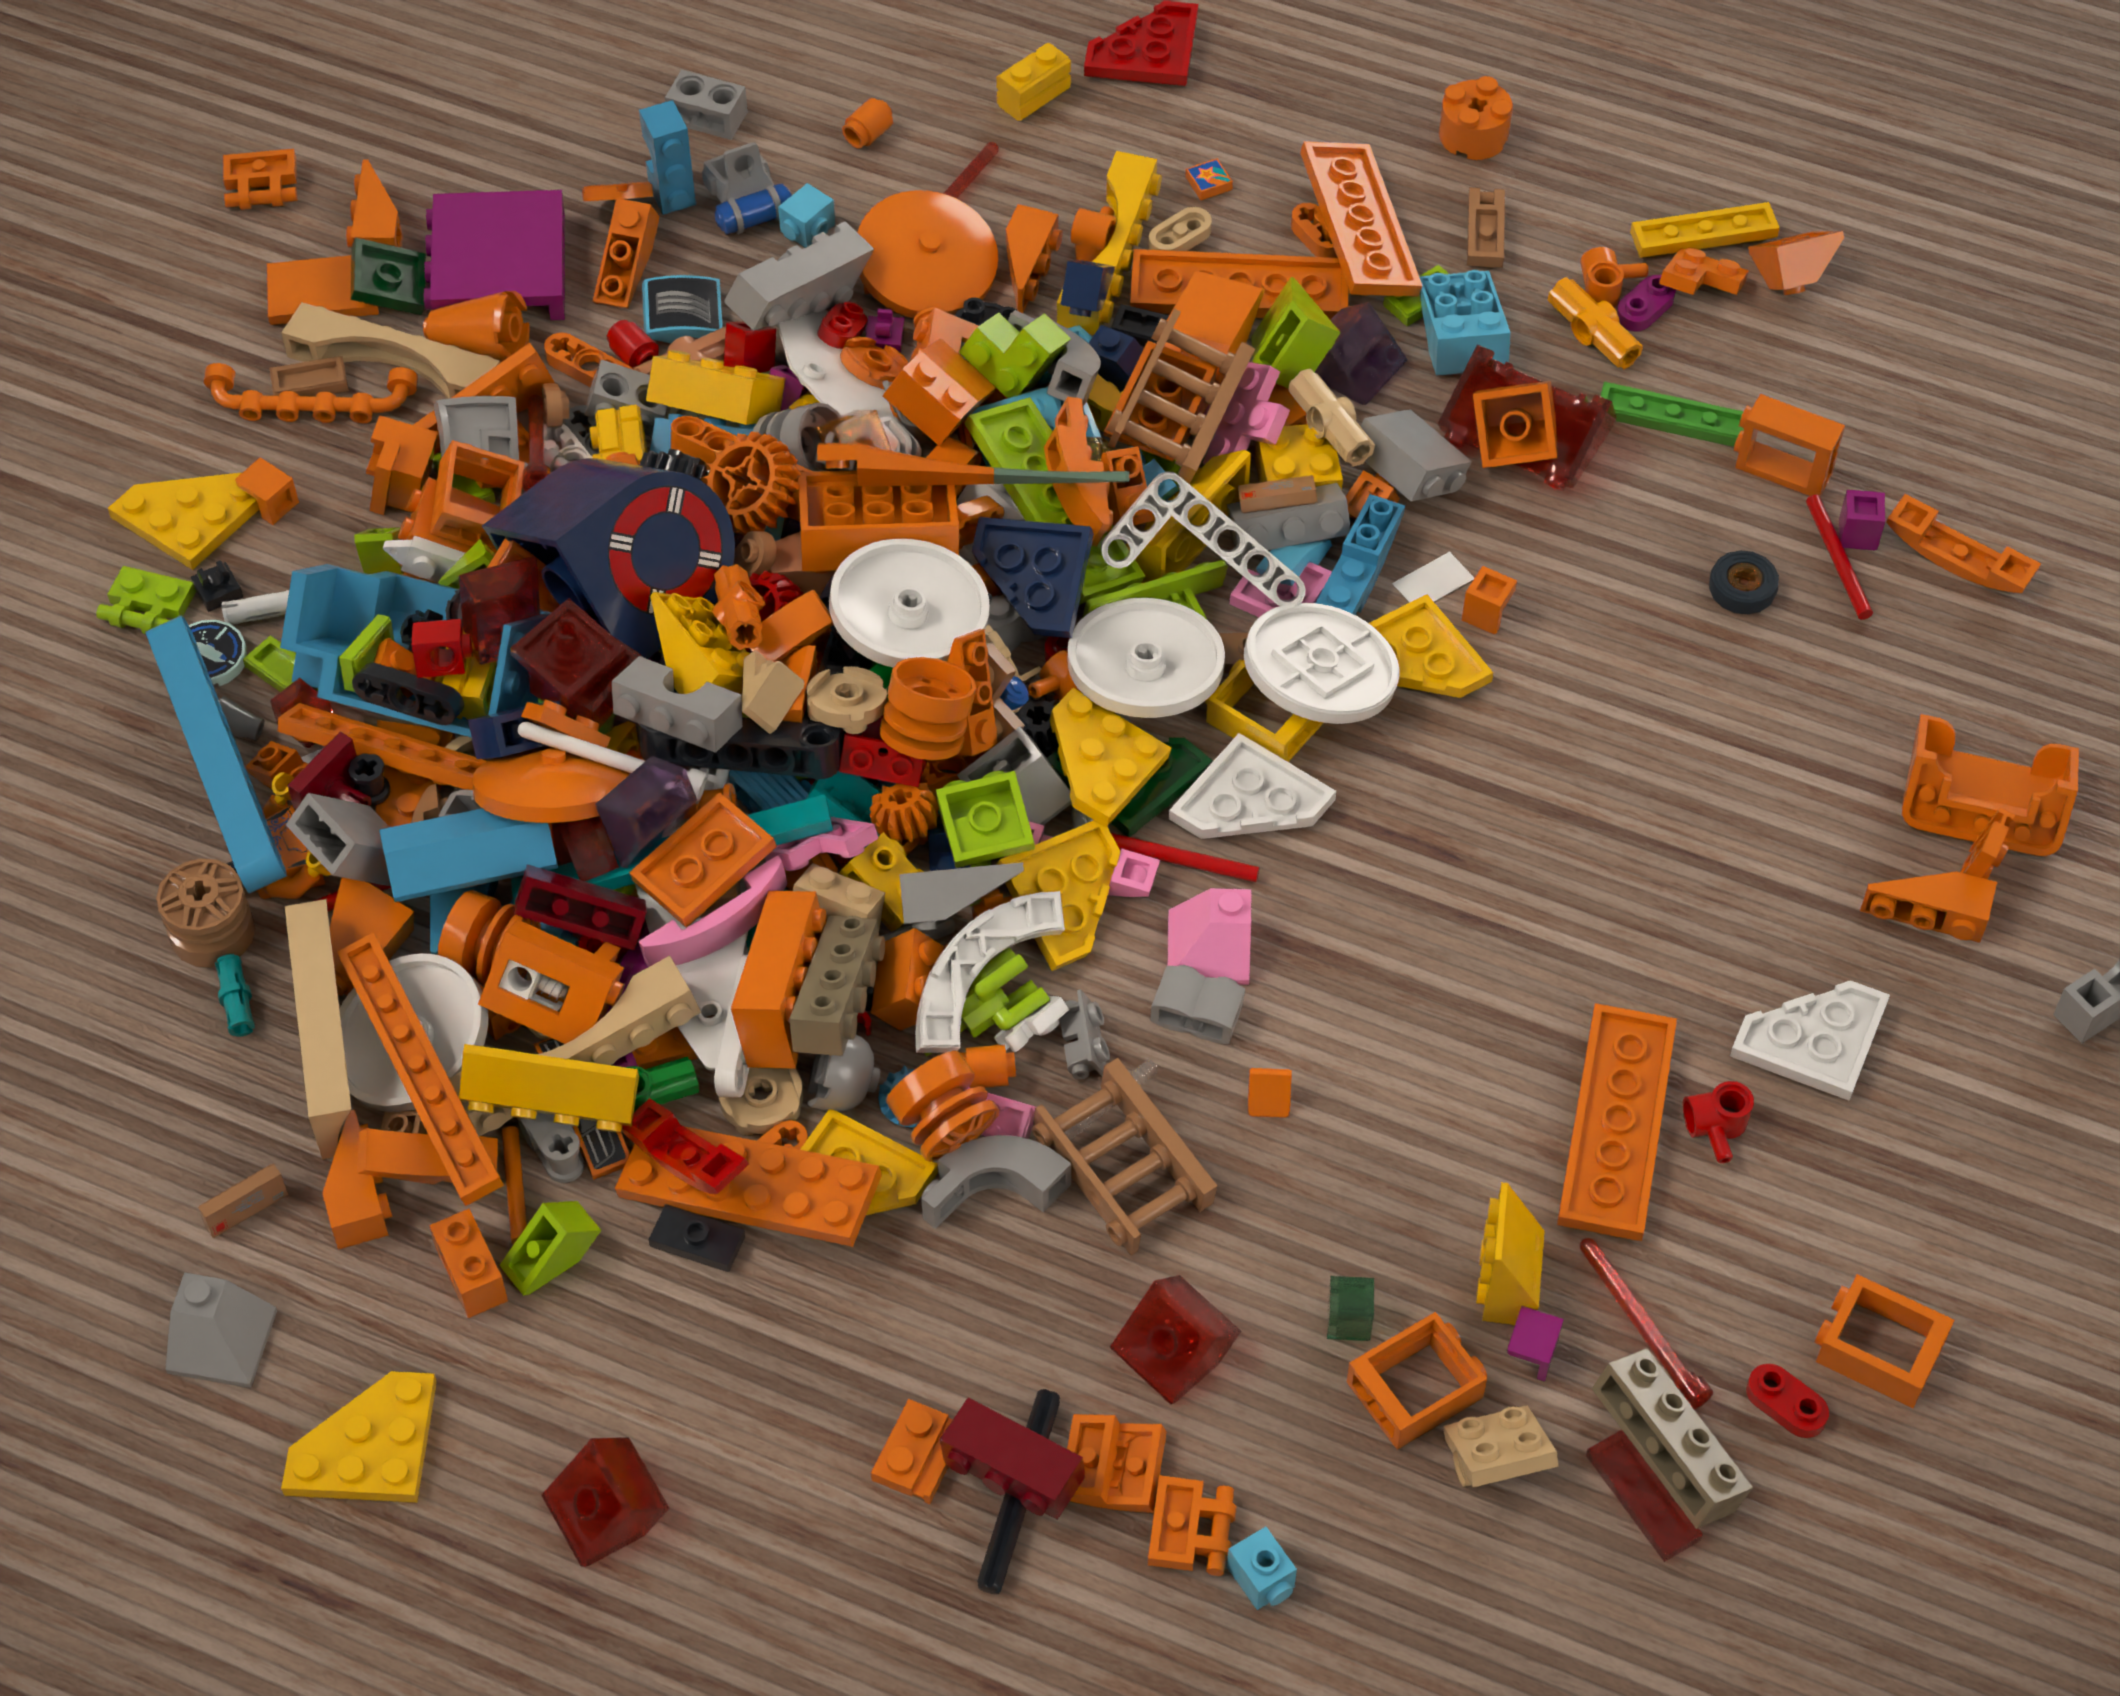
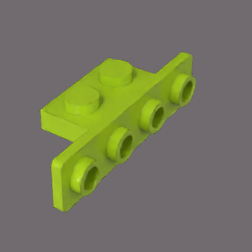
M1225 560L1213 563L1203 562L1195 568L1179 573L1169 572L1159 579L1146 583L1136 582L1109 594L1099 593L1086 601L1083 617L1098 607L1118 600L1156 598L1186 606L1207 619L1194 595L1221 587L1228 565Z

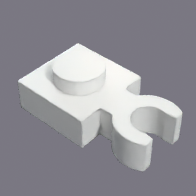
M1049 996V1002L1010 1030H1001L994 1038L999 1045L1005 1044L1006 1050L1010 1047L1013 1052H1016L1034 1034L1042 1036L1054 1030L1059 1025L1058 1019L1068 1012L1069 1009L1061 997Z

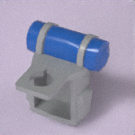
M755 142L728 150L723 155L704 162V169L702 170L703 183L712 195H716L721 202L715 208V220L725 235L733 232L740 234L749 227L773 219L779 220L778 207L792 195L784 184H774L770 177L768 164L760 154L759 147Z

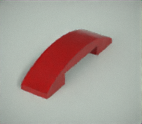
M650 1098L633 1113L631 1126L622 1125L621 1131L657 1163L687 1184L709 1194H718L749 1165L746 1158L722 1143L716 1147L682 1126L671 1111Z

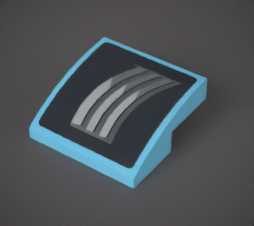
M691 275L661 276L644 279L642 283L644 332L652 340L672 343L683 335L700 338L722 328L720 279Z

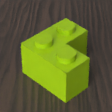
M997 313L975 329L959 353L1005 397L1011 398L1025 394L1034 388L1071 338L1045 313L1025 326L1020 332L1000 313Z

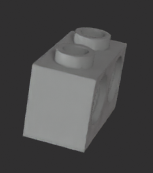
M685 70L679 72L665 96V102L674 101L687 128L730 140L734 137L748 112L745 86Z
M601 360L591 384L584 415L596 419L595 413L597 410L610 408L619 410V407L637 405L641 410L645 435L652 437L655 418H664L667 406L646 401L650 375Z

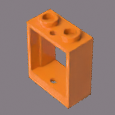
M1760 394L1753 407L1746 406L1740 419L1739 427L1744 428V431H1740L1733 451L1738 453L1735 468L1805 495L1811 496L1816 494L1821 497L1833 474L1845 425ZM1758 430L1815 451L1813 463L1756 442Z
M452 440L439 463L430 534L469 546H473L481 539L496 553L495 546L482 527L483 524L495 515L450 502L453 474L502 488L500 512L521 496L525 462Z
M1857 1274L1850 1289L1842 1285L1831 1309L1838 1313L1833 1323L1825 1319L1816 1336L1814 1343L1821 1346L1816 1362L1914 1409L1955 1320ZM1856 1304L1926 1336L1910 1372L1839 1339Z
M1434 1312L1349 1362L1346 1382L1398 1450L1483 1399L1487 1383V1372L1482 1362L1476 1356L1470 1357L1463 1348L1461 1338L1454 1326L1449 1322L1444 1323L1439 1315ZM1430 1345L1461 1387L1411 1417L1381 1378L1380 1374Z

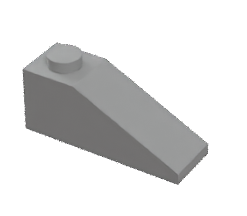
M1023 862L899 874L904 925L912 924L913 928L919 931L938 929V921L949 919L1024 871Z

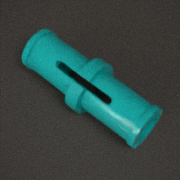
M234 954L223 955L215 962L220 983V990L218 991L219 1003L225 1009L229 1034L236 1037L246 1036L255 1029L249 1004L252 998L251 989L245 983L241 957Z

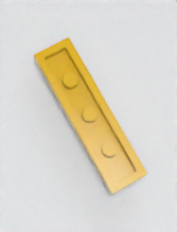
M1766 202L1632 222L1630 233L1639 257L1644 258L1677 253L1681 248L1704 249L1778 238L1780 227L1770 203Z

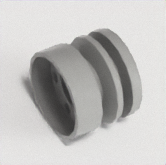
M813 403L799 406L793 410L786 409L781 412L769 413L761 417L753 428V432H759L762 435L764 433L766 435L770 434L778 441L786 444L788 449H790V453L798 460L797 464L813 472L826 471L815 468V459L818 443H825L829 432L834 433L832 443H847L850 437L846 422L839 412L824 403Z

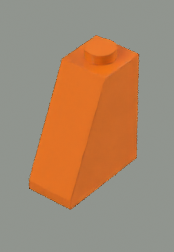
M343 877L341 878L330 923V936L337 994L339 996L343 994L348 996L354 986L337 951L374 932L388 960H390L414 931V911L399 901L394 902V898L369 882Z

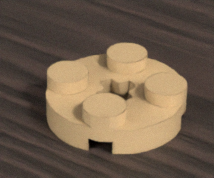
M843 667V673L830 675V669L815 675L807 685L808 717L813 721L843 728L847 733L858 734L866 730L867 724L873 723L884 714V706L887 703V688H883V680L880 676L870 670L859 667Z
M749 1068L744 1094L742 1097H719L721 1111L728 1122L733 1124L740 1134L746 1136L765 1134L783 1121H796L799 1118L800 1107L803 1101L802 1081L796 1069ZM758 1087H762L765 1092L772 1091L766 1099L757 1100L752 1098L755 1095V1089Z

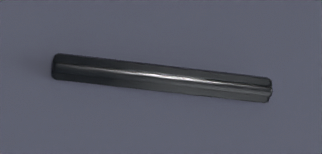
M1041 1389L1037 1392L1026 1428L1049 1439L1060 1405L1058 1393L1046 1389ZM1007 1493L1004 1495L977 1580L978 1589L990 1594H999L1002 1590L1027 1510L1022 1505L1021 1500Z

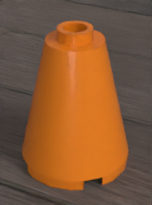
M503 291L430 311L428 317L423 322V333L426 339L445 345H454L462 350L479 355H487L499 360L501 363L529 343L530 324L529 322H523L521 312L528 310L521 294L517 291Z

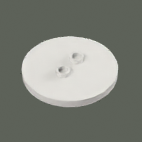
M1293 603L1267 611L1252 625L1244 647L1246 669L1259 690L1283 709L1313 721L1345 724L1371 718L1381 712L1391 701L1399 681L1397 657L1388 641L1373 626L1361 618L1328 605L1300 603L1298 606H1293L1296 604Z

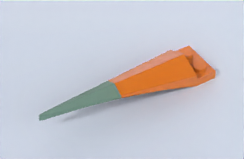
M858 442L818 443L817 461H826V468H849L850 460H857L858 486L1129 482V471L1067 472L995 468L924 458Z

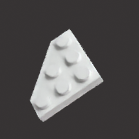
M1238 733L1169 810V820L1200 839L1311 827L1335 801L1336 791Z
M1850 980L1835 985V989L1817 996L1811 993L1784 1002L1781 1008L1763 1014L1761 1010L1748 1014L1743 1020L1730 1057L1850 1101L1890 995Z

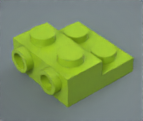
M993 771L984 775L982 779L969 782L956 780L947 783L943 788L936 789L942 822L956 868L1035 849L1033 835L1015 771L1007 773L1004 771Z

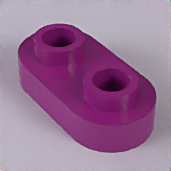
M1661 275L1646 277L1620 300L1617 314L1619 323L1626 330L1643 331L1647 329L1673 305L1676 289L1659 284Z

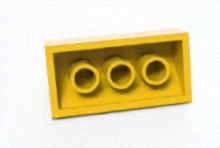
M1241 450L1212 457L1202 468H1198L1190 485L1228 516L1226 504L1240 502L1238 485L1249 484L1251 453ZM1179 491L1169 498L1168 501L1174 500L1178 496ZM1202 504L1192 506L1187 516L1189 522L1197 526L1203 525L1209 518L1208 508ZM1171 516L1135 559L1145 574V578L1141 583L1159 579L1169 572L1179 573L1184 571L1207 545ZM1154 521L1146 523L1144 530L1151 528ZM1126 543V546L1130 551V546L1128 543Z
M464 1044L459 1099L462 1102H469L468 1110L493 1114L494 1106L511 1109L510 1116L516 1118L536 1120L537 1113L554 1115L553 1123L579 1126V1119L597 1121L595 1129L621 1132L622 1125H632L639 1073L637 1069Z

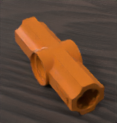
M738 564L729 567L723 565L714 574L718 602L712 608V612L717 620L726 628L730 644L739 650L744 648L755 649L763 640L761 633L763 626L759 611L765 606V602L761 595L751 586L746 570Z

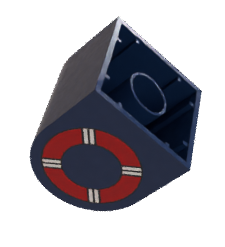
M598 458L579 459L559 467L482 525L497 551L505 538L508 541L514 540L546 564L541 572L542 578L557 603L573 617L578 619L584 617V621L603 629L598 643L587 651L584 658L626 669L639 656L649 659L662 648L650 598L653 592L676 593L685 597H703L714 605L718 600L714 574L723 565L727 567L733 566L735 555L734 532L729 514L717 494L705 483L681 472ZM566 644L562 653L575 656L576 649L573 645Z

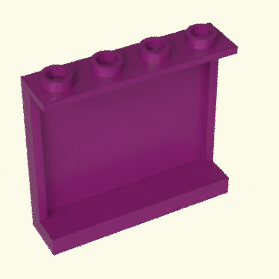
M562 190L433 194V208L426 209L427 230H432V235L425 236L426 255L431 257V261H425L426 283H431L430 288H424L425 310H434L503 291H517L522 295L526 306L549 305L551 321L565 320V210Z

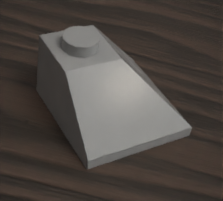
M184 1272L170 1312L165 1369L167 1374L251 1388L277 1314L276 1307L226 1279Z

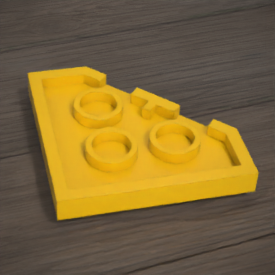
M240 472L136 484L107 509L110 518L193 570L259 510L256 498L236 485L235 479L241 474Z
M1428 594L1368 623L1388 641L1397 657L1399 664V681L1397 686L1462 698L1492 682L1494 672Z
M1072 688L1052 709L1050 715L1052 732L1056 733L1059 744L1058 754L1064 776L1068 777L1071 788L1069 795L1072 806L1104 827H1107L1164 764L1169 758L1172 749L1116 713L1097 705L1075 688Z
M1095 820L1035 845L1034 850L1002 858L996 864L1023 862L1024 871L1005 883L1013 899L1040 892L1060 891L1065 930L1060 935L1034 938L1051 971L1080 960L1091 952L1095 940L1096 927L1099 918L1102 916L1109 893V884L1113 870L1117 866L1121 851L1108 827H1104Z
M834 1109L827 1111L800 1149L878 1165L882 1177L866 1215L916 1204L926 1187L938 1173V1163L926 1161L917 1152Z
M391 1371L291 1445L288 1449L281 1487L284 1496L417 1503L437 1384L435 1374Z

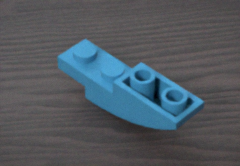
M1372 494L1368 496L1343 543L1342 554L1316 601L1317 604L1336 607L1353 615H1356L1357 612L1361 613L1392 546L1405 511V505Z

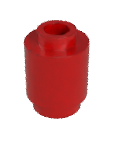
M620 320L612 325L607 333L610 349L625 364L632 367L633 370L634 367L652 360L653 356H658L659 354L658 345L634 322Z

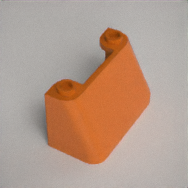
M1920 714L1902 805V816L1909 826L1918 830L1975 842L1999 808L2002 807L2015 814L2013 820L2008 825L2009 830L2003 842L2009 846L2008 850L2035 856H2048L2060 849L2078 792L2079 748L2062 744L2045 745L2034 756L2032 767L1955 751L1953 749L1956 732L1953 726L1944 719Z

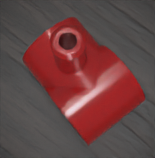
M1735 1081L1723 1082L1717 1085L1713 1092L1685 1096L1683 1098V1116L1689 1135L1692 1138L1708 1135L1716 1161L1721 1164L1730 1162L1733 1154L1727 1139L1739 1137L1747 1129L1754 1106V1097L1748 1087ZM1723 1108H1731L1736 1112H1728Z

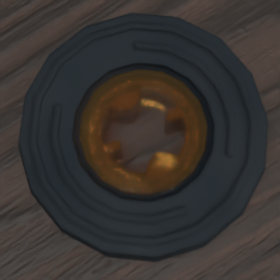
M1743 550L1729 552L1720 557L1713 566L1710 573L1709 590L1713 599L1726 610L1747 615L1758 613L1769 607L1777 595L1779 575L1775 566L1760 554ZM1741 579L1749 581L1747 585L1739 584Z

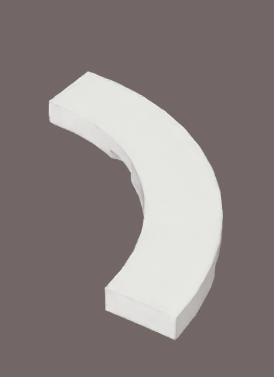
M1060 891L1020 896L991 910L989 909L969 922L950 941L931 969L921 994L915 1031L916 1053H945L954 1050L958 1051L961 1048V1016L966 1000L965 997L972 982L982 968L1003 950L1031 938L1060 935L1065 930Z

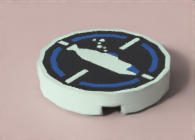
M201 620L189 625L213 685L218 683L221 686L237 677L245 666L243 658L247 656L246 644L241 632L230 623L219 620Z

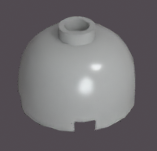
M856 1035L854 1040L849 1039L843 1056L815 1054L809 1078L808 1093L813 1094L816 1092V1097L808 1101V1106L824 1111L834 1109L838 1112L852 1110L864 1100L867 1091L875 1092L880 1078V1069L874 1067V1054L870 1045L863 1038Z

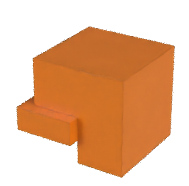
M379 415L370 441L374 443L373 453L366 469V474L374 476L369 511L384 515L388 505L411 512L406 508L415 488L421 490L430 476L438 432Z

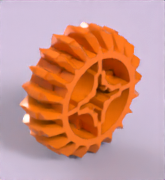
M751 431L748 436L738 433L735 442L725 440V449L723 451L713 450L716 456L714 463H705L710 470L709 475L700 479L717 494L724 504L734 533H740L745 536L750 531L765 532L766 526L777 528V518L779 516L788 518L785 509L788 504H796L792 494L799 491L800 486L795 480L802 474L795 467L798 460L790 453V449H788L786 444L778 441L770 434L766 435L764 433L762 435L759 432Z

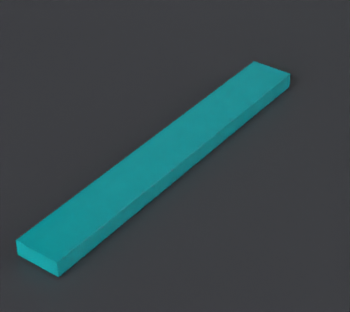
M825 794L747 815L774 838L776 845L833 830L829 805ZM670 836L559 865L558 868L548 871L611 890L636 884L629 872ZM523 875L511 878L514 905Z

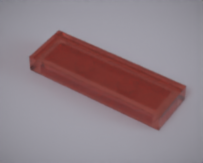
M1622 1429L1587 1449L1586 1457L1664 1562L1701 1541L1702 1532L1699 1528L1696 1529Z

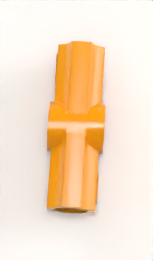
M1567 277L1559 280L1549 292L1547 301L1570 322L1572 332L1581 344L1585 346L1593 344L1617 368L1621 367L1623 370L1633 365L1635 360L1642 354L1643 345L1619 323L1618 314L1609 302L1602 300L1597 303L1573 279L1569 280Z

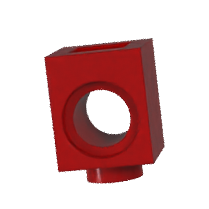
M461 619L413 623L411 646L417 678L465 674L466 658L473 657L471 634L463 633ZM437 647H447L448 649H440Z

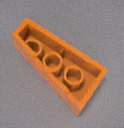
M768 891L731 1006V1012L748 1068L796 1069L799 1052H793L789 1019L821 938V933H823L827 922L826 911L824 908H820L816 891Z

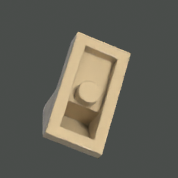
M755 650L744 658L742 712L771 734L777 729L803 689L805 682L782 662L767 660Z

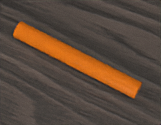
M509 1126L502 1130L510 1235L511 1243L514 1245L526 1228L527 1219L519 1129Z

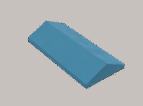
M483 808L379 830L394 902L522 876L527 864L545 870L558 868L548 823L507 819L494 815Z

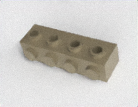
M829 915L789 1019L793 1052L843 1056L848 1040H854L857 1031V1015L865 1011L867 987H873L876 978V962L882 961L885 953L884 936H879L877 919Z
M1648 1348L1610 1362L1592 1387V1390L1694 1527L1698 1529L1735 1513L1753 1489L1752 1485Z

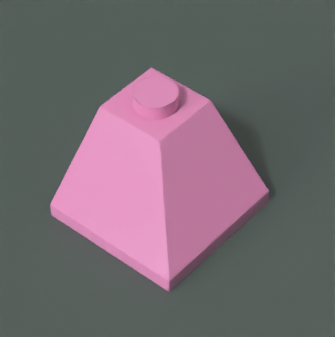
M1210 888L1169 909L1167 966L1187 965L1196 969L1205 977H1228L1236 981L1238 985H1249L1251 889Z

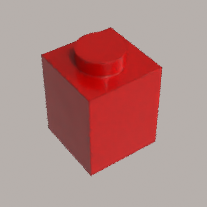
M744 321L726 323L724 366L733 368L735 366L757 369L758 373L770 371L775 366L777 329L767 326L752 330Z

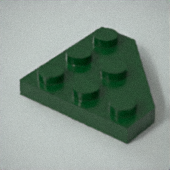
M1169 737V742H1163L1172 748L1169 758L1114 818L1111 824L1127 837H1131L1185 793L1210 766L1213 760L1186 738ZM1057 749L1047 757V760L1071 790L1068 777L1064 776Z

